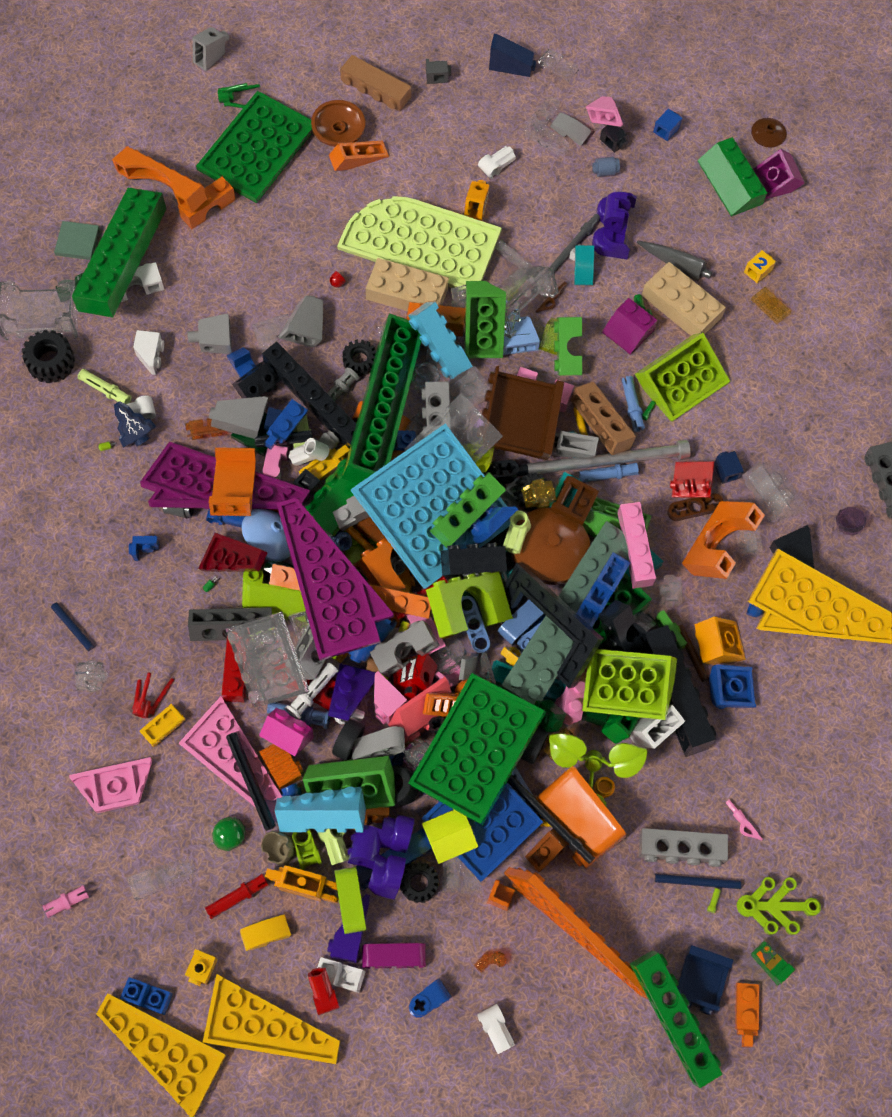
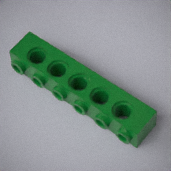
M651 950L631 962L630 966L690 1080L695 1086L702 1088L723 1075L719 1068L721 1063L718 1057L711 1053L709 1049L711 1044L706 1035L701 1034L698 1028L700 1026L698 1019L693 1013H690L687 1007L689 1006L687 998L683 993L680 994L677 989L679 985L677 979L667 970V960L662 953L659 954ZM659 971L660 979L654 983L653 975ZM670 992V1000L664 1003V994ZM680 1012L681 1019L679 1022L675 1023L674 1016L676 1013ZM691 1032L692 1039L690 1042L685 1043L686 1034ZM702 1053V1060L696 1063L695 1058L697 1054Z

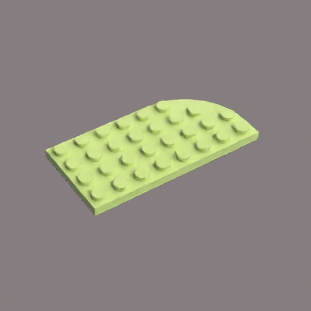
M393 196L391 199L375 200L367 204V207L360 212H356L347 223L337 248L338 250L376 262L377 258L449 277V287L466 292V281L483 280L502 228L416 199Z

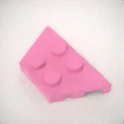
M151 757L69 776L96 813L106 812L140 803L152 765Z

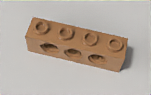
M594 382L575 387L570 401L609 453L615 455L631 449L636 436L604 396L601 389Z

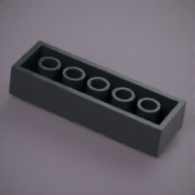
M666 625L645 632L642 643L645 654L677 658L675 681L669 705H673L685 720L675 730L685 757L708 750L715 742L717 735L713 725H710L708 722L706 707L700 703L699 690L693 686L691 671L685 667L683 652L677 648L675 633L673 630L670 631L669 626Z

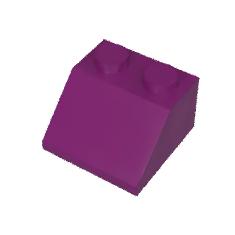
M779 149L753 168L767 191L765 199L792 193L805 183L792 155L783 149Z
M628 298L615 311L602 333L631 355L654 332L657 319Z

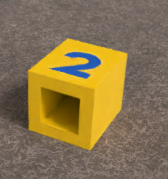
M761 250L747 263L744 273L758 284L773 270L776 261L773 260L771 255Z

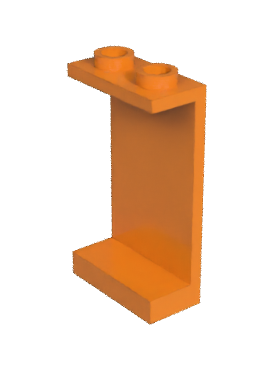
M215 448L216 466L212 496H209L210 515L251 516L256 469L255 448Z

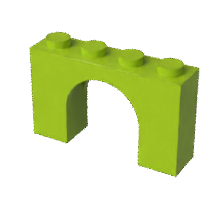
M499 572L478 573L479 576L477 577L473 573L464 576L463 580L460 577L449 579V583L442 580L433 583L434 587L426 590L440 638L468 630L461 605L464 591L470 593L478 602L485 627L513 619Z

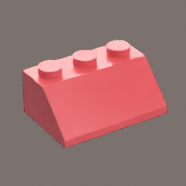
M443 677L396 709L388 725L389 727L398 726L404 728L405 743L409 740L411 742L417 740L421 736L420 733L425 729L429 731L428 722L432 717L437 716L423 714L426 693H452L446 677ZM434 699L433 709H435L436 699Z

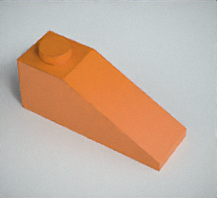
M382 140L338 143L329 154L334 170L342 171L388 158L389 155Z

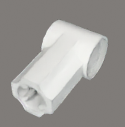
M505 146L492 156L487 154L482 157L478 167L490 179H493V176L498 175L502 168L513 162L516 156L510 146Z
M141 396L135 402L126 404L130 406L134 413H141L145 419H154L156 417L153 400L150 396Z
M309 438L304 445L289 451V458L295 466L315 459L323 461L329 454V447L316 439Z
M497 1004L477 1014L479 1021L483 1025L482 1028L485 1033H488L497 1054L515 1046L505 1025L504 1016Z

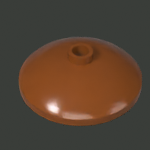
M331 100L321 104L314 111L311 119L312 131L318 140L329 146L336 147L338 143L356 142L364 133L365 117L355 104L345 100Z

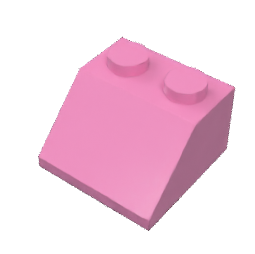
M377 671L375 673L374 705L375 713L377 714L375 717L384 725L386 723L389 724L396 709L407 703V699Z

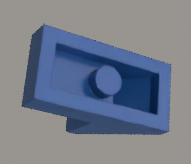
M244 347L226 355L239 377H242L256 366L252 361L250 351Z

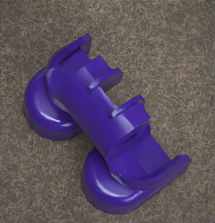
M613 192L599 201L596 213L600 216L599 221L604 224V227L599 228L594 233L592 239L594 251L599 255L628 259L630 249L627 244H624L629 218L628 211L630 207L635 208L637 199L632 193Z
M399 815L396 818L385 817L382 821V829L364 825V832H356L355 830V833L351 835V840L353 841L352 848H349L347 851L349 864L373 870L368 889L375 895L395 900L400 888L406 858L395 855L385 858L379 855L380 848H390L394 851L406 853L412 835L414 818Z

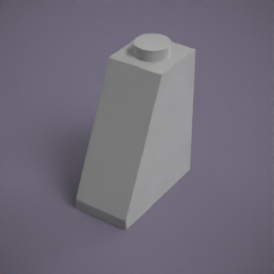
M306 295L295 307L280 333L279 339L308 347H315L321 342L323 300Z
M268 397L217 401L216 407H211L209 419H212L211 427L255 439L259 432Z

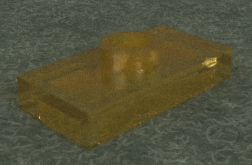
M766 287L751 298V301L775 324H779L791 313V310Z

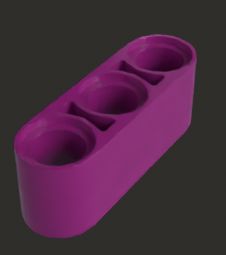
M426 944L362 945V968H392V966H397V968H414V966L424 968L426 967Z

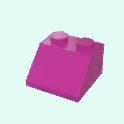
M275 708L267 716L259 736L296 756L312 741L313 728L304 721L290 716L285 710Z

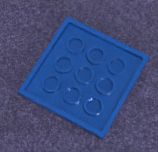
M506 783L483 826L467 817L478 847L457 857L482 882L543 821ZM438 802L422 819L426 822L454 809Z

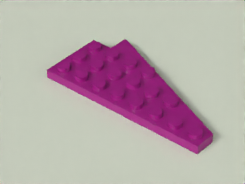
M169 441L140 481L142 488L154 492L148 501L149 506L209 509V496H212L216 458ZM255 471L252 509H278L276 503L297 498L304 506L310 497V490Z
M297 498L276 503L319 660H325L381 643L376 622L393 618V612Z

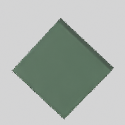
M62 221L54 251L55 256L91 260L100 230L99 225Z

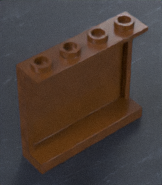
M496 366L494 372H490L488 383L491 385L490 390H487L484 401L487 402V406L483 408L481 419L484 422L483 426H480L478 430L479 445L548 460L552 455L564 382L557 380L555 384H550L500 372L499 366Z

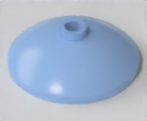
M253 509L251 516L244 517L242 521V534L246 543L268 552L266 560L279 562L291 556L278 512L271 509Z

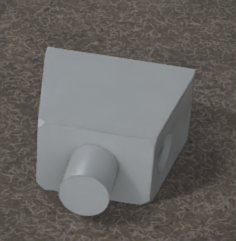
M210 27L192 37L193 63L207 71L225 54V42L229 40L228 33L224 30L219 32L215 28Z
M229 314L200 319L198 321L199 331H188V342H199L201 352L232 353Z

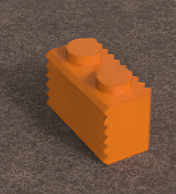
M274 744L259 751L280 791L303 779L301 773L304 770L298 760L296 762L293 761L292 754Z

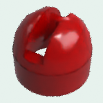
M337 271L330 277V284L336 288L341 287L346 282L344 277Z

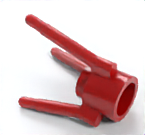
M147 673L141 698L142 681L139 679L137 681L132 714L148 719L149 714L154 715L157 706L174 682L173 678L169 680L153 706H150L151 701L145 699L151 673Z

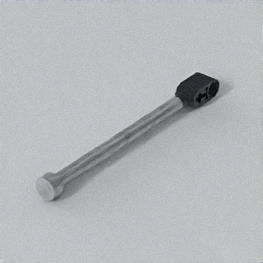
M679 440L676 442V445L624 451L615 455L607 453L588 458H568L518 465L513 460L495 461L490 463L487 472L483 474L486 476V473L491 472L499 483L506 482L508 484L512 483L519 476H525L534 472L543 474L678 456L679 460L690 458V445L688 440Z

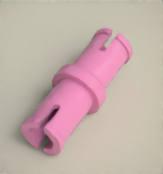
M84 885L67 894L62 893L60 894L61 897L42 905L44 911L54 907V909L46 912L47 917L50 918L65 909L69 910L72 905L89 898L87 892L78 896V894L86 890Z

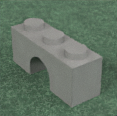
M425 621L412 623L409 629L394 634L391 640L376 645L374 650L370 652L382 675L389 677L405 667L401 661V653L406 647L413 646L415 651L423 656L440 646L430 626Z

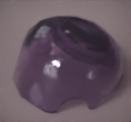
M857 507L841 509L836 516V525L839 531L845 535L853 536L863 531L867 522L865 514Z

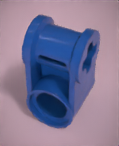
M439 978L411 999L409 1011L414 1017L421 1018L433 1009L440 1007L442 1003L447 1002L452 996ZM416 1001L418 1003L423 1002L425 1004L423 1006V1012H421V1010L414 1009Z

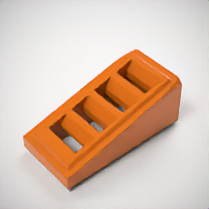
M426 693L423 714L447 716L459 693ZM434 699H436L435 709H433Z

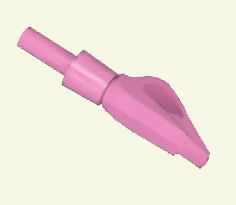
M729 799L726 804L733 811V816L741 823L740 832L745 836L762 841L763 838L759 836L755 828L745 818L743 812L740 809L738 810ZM746 827L747 829H749L751 831V834L746 833L744 831V828Z

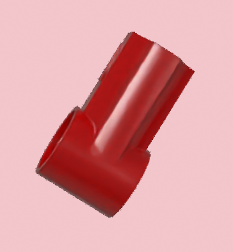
M318 967L312 969L308 973V979L314 994L313 1000L318 1015L339 1009L335 990L331 987L326 968Z

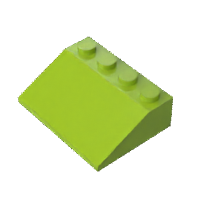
M704 333L693 334L635 373L643 390L656 402V405L671 422L730 382Z
M597 649L587 665L582 711L666 720L675 681L677 658L665 655Z

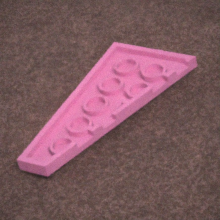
M220 696L184 736L179 745L255 807L226 739L228 734L236 732L273 820L276 823L275 805L277 798H281L282 795Z

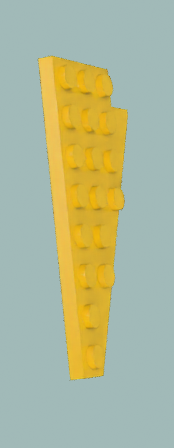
M776 549L747 601L764 611L756 627L758 630L892 644V612L780 549Z

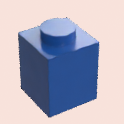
M668 108L655 122L653 132L668 142L680 129L682 117Z

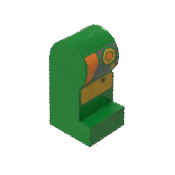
M765 941L751 953L754 960L777 986L782 984L795 971L791 964L787 963Z

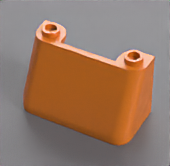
M571 766L535 797L575 838H579L584 843L583 846L595 857L588 864L578 853H574L575 855L572 858L579 867L583 865L585 868H588L626 838L627 834L574 766Z

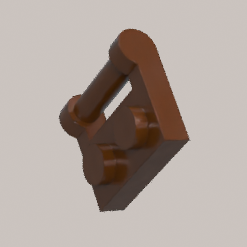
M567 476L564 480L565 485L550 510L555 514H561L583 525L599 490L572 476ZM571 488H575L577 492L567 508L563 504Z

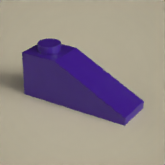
M365 894L362 898L365 922L370 902V895ZM342 924L335 933L334 939L329 940L327 952L331 953L330 957L332 959L357 963L363 931L344 934Z

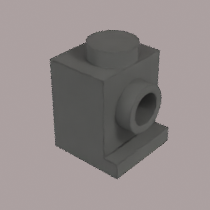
M426 59L427 84L448 83V76H451V65H447V61L429 62V59Z

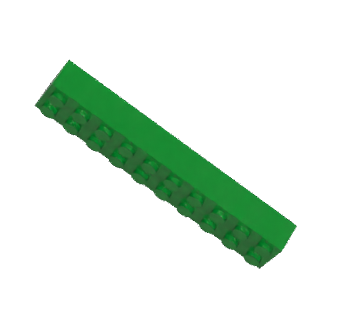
M390 313L382 329L342 475L343 479L358 484L391 461L421 344L419 338L421 335L418 330L412 328L409 320Z

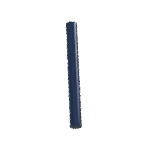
M655 874L654 881L656 883L741 889V881Z

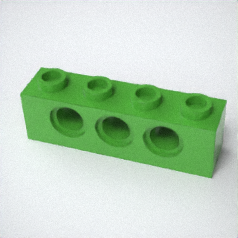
M490 473L485 477L480 475L473 482L475 486L471 490L467 488L459 496L461 500L458 503L454 501L446 509L448 513L444 517L440 515L432 523L434 527L430 532L446 548L451 546L506 491ZM477 492L483 495V499L477 496ZM463 505L469 507L470 513L464 510ZM450 518L456 521L457 526H453L450 523Z

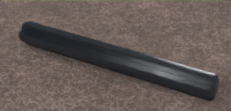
M236 732L228 734L226 739L266 831L276 827L238 735Z

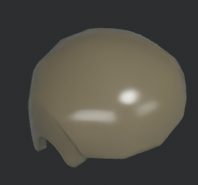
M271 831L266 833L262 839L261 850L268 854V861L282 865L287 863L293 856L295 851L294 843L291 836L287 833Z

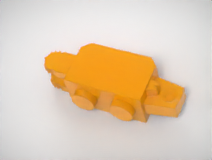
M290 866L279 867L278 871L268 868L266 870L265 879L274 881V887H278L280 891L320 902L324 900L338 903L339 898L336 896L324 894L325 887L337 890L336 882L329 881L322 875Z

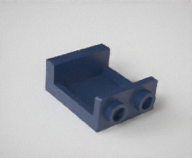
M693 945L688 947L678 981L679 985L677 986L680 994L683 993L689 1002L688 1008H691L692 1005L699 1007L701 1013L711 1016L713 1013L720 1012L721 1007L719 1005L728 971L732 968L733 959Z

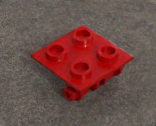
M675 462L674 479L670 481L672 498H711L714 462Z

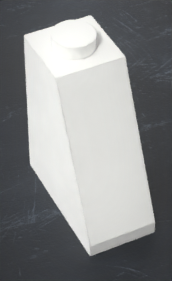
M669 705L666 720L640 718L630 738L636 746L655 749L680 727L685 720L673 705Z

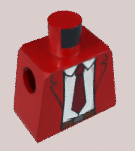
M428 653L423 656L419 654L402 660L405 667L393 674L395 688L407 701H410L432 684L437 664Z

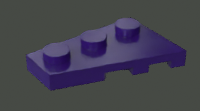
M340 664L328 716L349 721L375 683L376 672Z

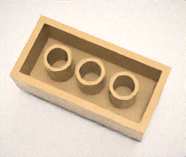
M377 258L366 286V300L408 311L409 302L423 304L426 302H436L437 305H443L448 291L449 277Z
M670 262L644 285L642 296L691 336L698 333H704L705 335L722 318L726 309L724 305Z

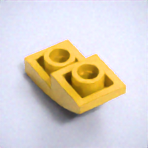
M285 914L240 929L246 951L265 947L268 943L291 936Z

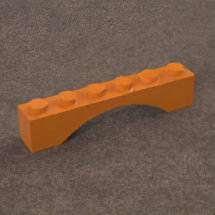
M127 146L112 159L117 172L128 179H152L169 186L173 190L179 206L191 213L207 200L204 192L205 188L201 183L192 181L186 175L179 174L176 170L166 167L161 162H156L150 156H145L136 149L134 150Z

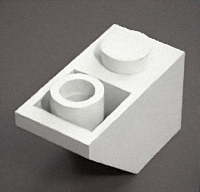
M137 330L133 346L136 356L151 374L156 375L157 368L159 369L161 366V357L159 355L164 350V340L161 339L158 332Z

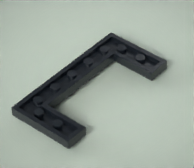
M522 562L516 563L503 586L511 614L514 613L521 598L525 595L575 642L557 671V677L568 688H574L604 638Z

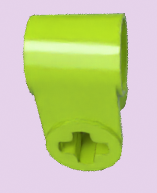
M310 830L305 832L308 834V839L302 843L296 839L297 835L301 832H293L292 839L301 870H305V867L316 863L322 864Z

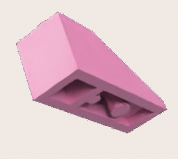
M602 96L586 106L592 123L620 127L623 125L616 103L612 97Z

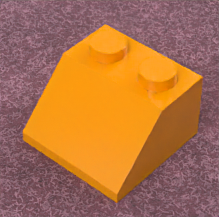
M714 616L694 624L695 636L699 643L700 657L703 663L716 665L746 660L736 621Z

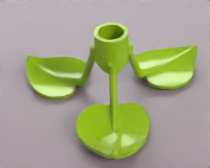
M563 733L551 734L549 736L551 756L557 765L570 768L575 766L578 760H585V766L590 771L589 786L593 788L594 772L601 769L602 763L608 767H614V772L618 777L629 778L641 770L647 757L646 748L629 743H620L610 750V762H608L597 750H590L586 753L587 747L585 743L577 736ZM596 794L603 802V804L606 806V801L604 800V798L601 795Z

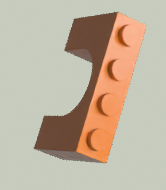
M720 501L682 564L694 576L727 579L736 562L725 550H715L718 543L733 531H756L765 514L752 502Z
M386 538L376 544L378 547L373 551L369 548L360 554L362 558L357 563L373 585L401 591L406 588L392 568L390 557L393 547Z

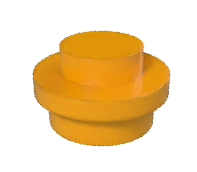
M600 777L594 784V791L603 798H608L614 793L615 784L609 777Z

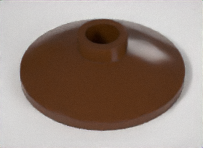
M773 118L759 119L753 124L751 129L753 139L759 145L768 148L781 145L787 136L784 125Z

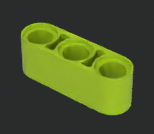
M356 867L335 870L344 934L365 931L366 924Z

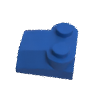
M491 505L484 512L486 516L482 520L478 518L470 526L472 529L469 532L473 535V541L480 545L518 510L517 507H500L499 505L494 507Z
M717 664L712 666L709 675L712 704L718 709H725L727 707L755 708L753 668Z

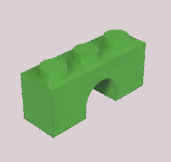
M557 317V321H554V333H557V341H554V352H557V360H554V371H557L559 376L582 375V356L571 355L567 350V343L572 337L582 336V317Z

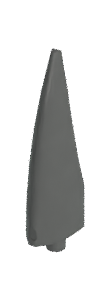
M637 241L649 253L666 264L670 262L686 276L697 282L701 276L708 279L712 276L713 272L706 269L707 261L667 246Z

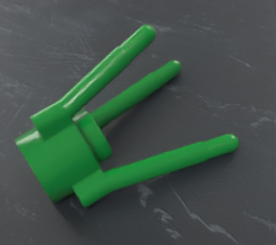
M243 83L218 88L219 103H224V107L244 108L245 105L231 102V100H234V92L258 88L260 85Z

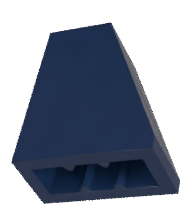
M494 33L490 48L489 70L530 77L531 71H535L536 60H533L534 52Z

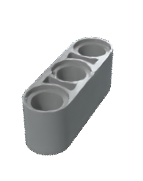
M398 726L388 727L356 738L352 746V760L383 756L390 757L404 752V728Z

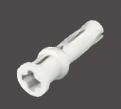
M328 663L304 691L298 692L297 698L290 706L287 705L285 709L294 718L299 720L301 718L300 715L305 709L313 705V699L338 672L337 668Z

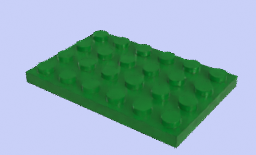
M257 91L196 165V169L215 181L223 176L235 192L257 203L313 133L311 119Z
M471 673L408 784L483 826L546 714L545 710Z

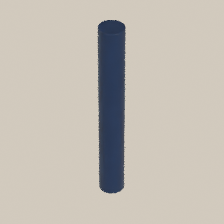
M57 602L52 604L51 609L87 651L93 649L94 645Z

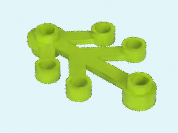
M766 877L761 881V886L751 896L744 895L740 897L736 906L742 916L753 917L768 935L775 934L778 931V925L774 921H768L760 911H768L785 928L789 935H795L800 931L799 924L795 921H790L781 911H803L808 916H815L820 912L821 904L815 898H808L804 902H780L788 892L793 891L797 886L796 880L791 877L783 881L782 886L767 902H758L766 891H771L775 887L774 879ZM765 881L771 882V888L765 886ZM787 881H791V882H792V884H793V887H792V888H788V887H787V885H786V882H787ZM745 902H749L752 907L750 910L745 908ZM810 903H814V904H815V906H816V909H815V910H811V909H810V907H809V904H810ZM768 924L774 926V932L768 930ZM790 924L796 927L795 932L790 931Z

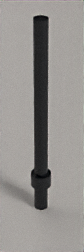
M511 774L507 782L569 844V848L574 853H578L590 864L595 857L583 846L584 843L579 838H575Z

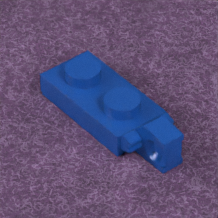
M291 399L270 426L267 432L269 437L265 441V446L272 450L277 442L281 444L285 442L305 417L308 410Z

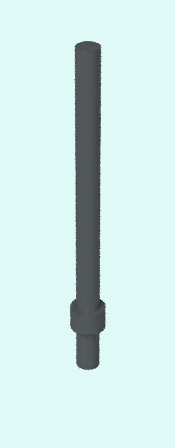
M594 214L588 222L583 224L580 228L581 231L530 289L531 293L535 295L570 255L575 245H578L586 235L588 236L593 231V227L600 220L598 214Z

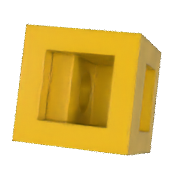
M195 949L185 976L189 977L188 982L199 987L201 983L207 985L218 959ZM201 964L203 965V970L198 973L196 972V966Z

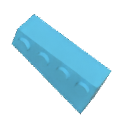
M426 302L408 315L411 319L409 323L414 330H418L421 336L419 338L424 346L428 345L432 351L430 355L435 362H439L442 368L440 370L446 378L449 377L455 380L473 366L459 344H455L457 340L454 333L445 327L447 321L443 315L436 311L439 308L437 303Z
M347 787L340 790H325L319 793H304L298 796L277 798L274 811L280 832H307L309 829H314L317 832H325L327 829H337V832L355 829L356 832H364L366 806L361 787Z

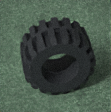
M43 330V333L38 331L34 337L31 335L28 338L29 342L25 341L24 343L25 348H22V358L34 379L37 377L40 382L44 379L46 383H50V380H53L54 383L58 382L60 377L62 380L65 379V374L69 375L71 373L70 368H74L75 361L74 353L67 338L63 337V334L60 332L56 334L54 330L50 332ZM47 352H58L57 355L49 361L39 360L40 357Z

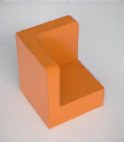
M496 879L487 903L507 911L515 890L500 884V881Z

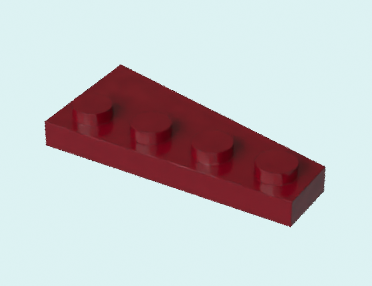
M214 533L198 569L205 572L260 571L268 552Z

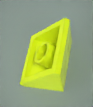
M455 810L422 823L438 864L478 847L467 817Z

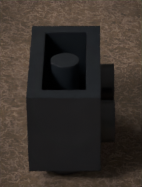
M260 362L232 383L242 399L262 397L261 395L266 391L271 392L277 387L276 383L280 379L268 362Z

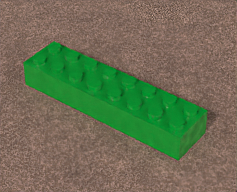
M127 188L72 294L78 312L114 317L167 209L161 192Z

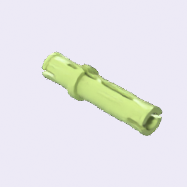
M82 369L79 372V380L104 393L108 399H114L117 402L121 401L125 404L130 403L131 395L119 390L115 384L107 383L86 369Z

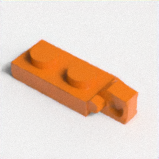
M736 983L735 1029H737L738 1035H742V1047H753V1036H758L759 984Z

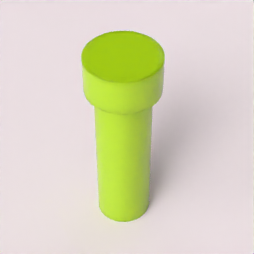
M714 889L710 905L707 908L708 912L715 914L721 892L720 889Z

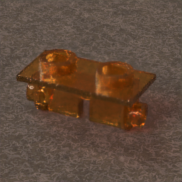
M206 418L207 426L203 425V419L189 420V423H185L186 431L190 430L191 433L187 434V437H192V440L202 439L204 434H211V437L222 436L225 430L211 427L212 419Z

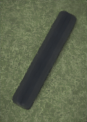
M312 431L292 432L282 444L277 442L275 446L306 442L307 439L313 438ZM269 435L257 436L255 438L256 447H266L265 441Z

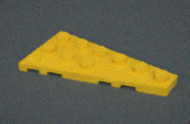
M216 974L203 1043L336 1065L340 1045L339 1040Z
M107 993L96 1013L97 1016L185 1110L189 1117H195L226 1055Z

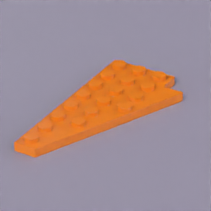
M509 867L504 872L513 882L511 885L638 995L648 999L630 963L627 961L623 962L619 958L620 953L604 943L606 940L602 935L590 930L589 927L591 925L584 918H578L574 914L576 910L569 903H563L559 899L560 894L552 887L548 888L544 884L545 879L537 872L533 874L529 870L524 871L519 867L518 869Z

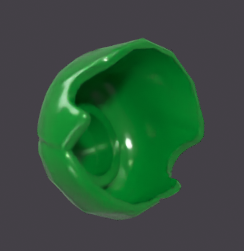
M236 817L221 819L216 823L212 832L213 843L218 849L224 851H231L239 847L246 836L244 824Z

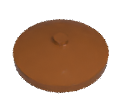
M550 508L536 509L527 513L531 528L526 534L520 554L511 553L514 562H522L544 584L558 585L567 583L590 547V540L585 528L561 514L553 513ZM519 520L516 525H522L525 520Z

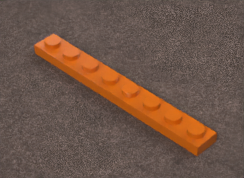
M274 563L269 584L300 591L294 567ZM369 584L391 611L430 618L432 610L428 596Z

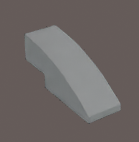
M560 431V433H555L551 456L595 457L599 438Z

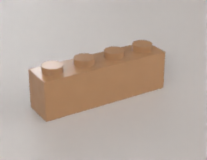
M351 55L340 69L341 80L346 85L354 86L359 92L366 93L372 96L374 100L385 103L390 109L401 111L411 98L410 85L354 55Z

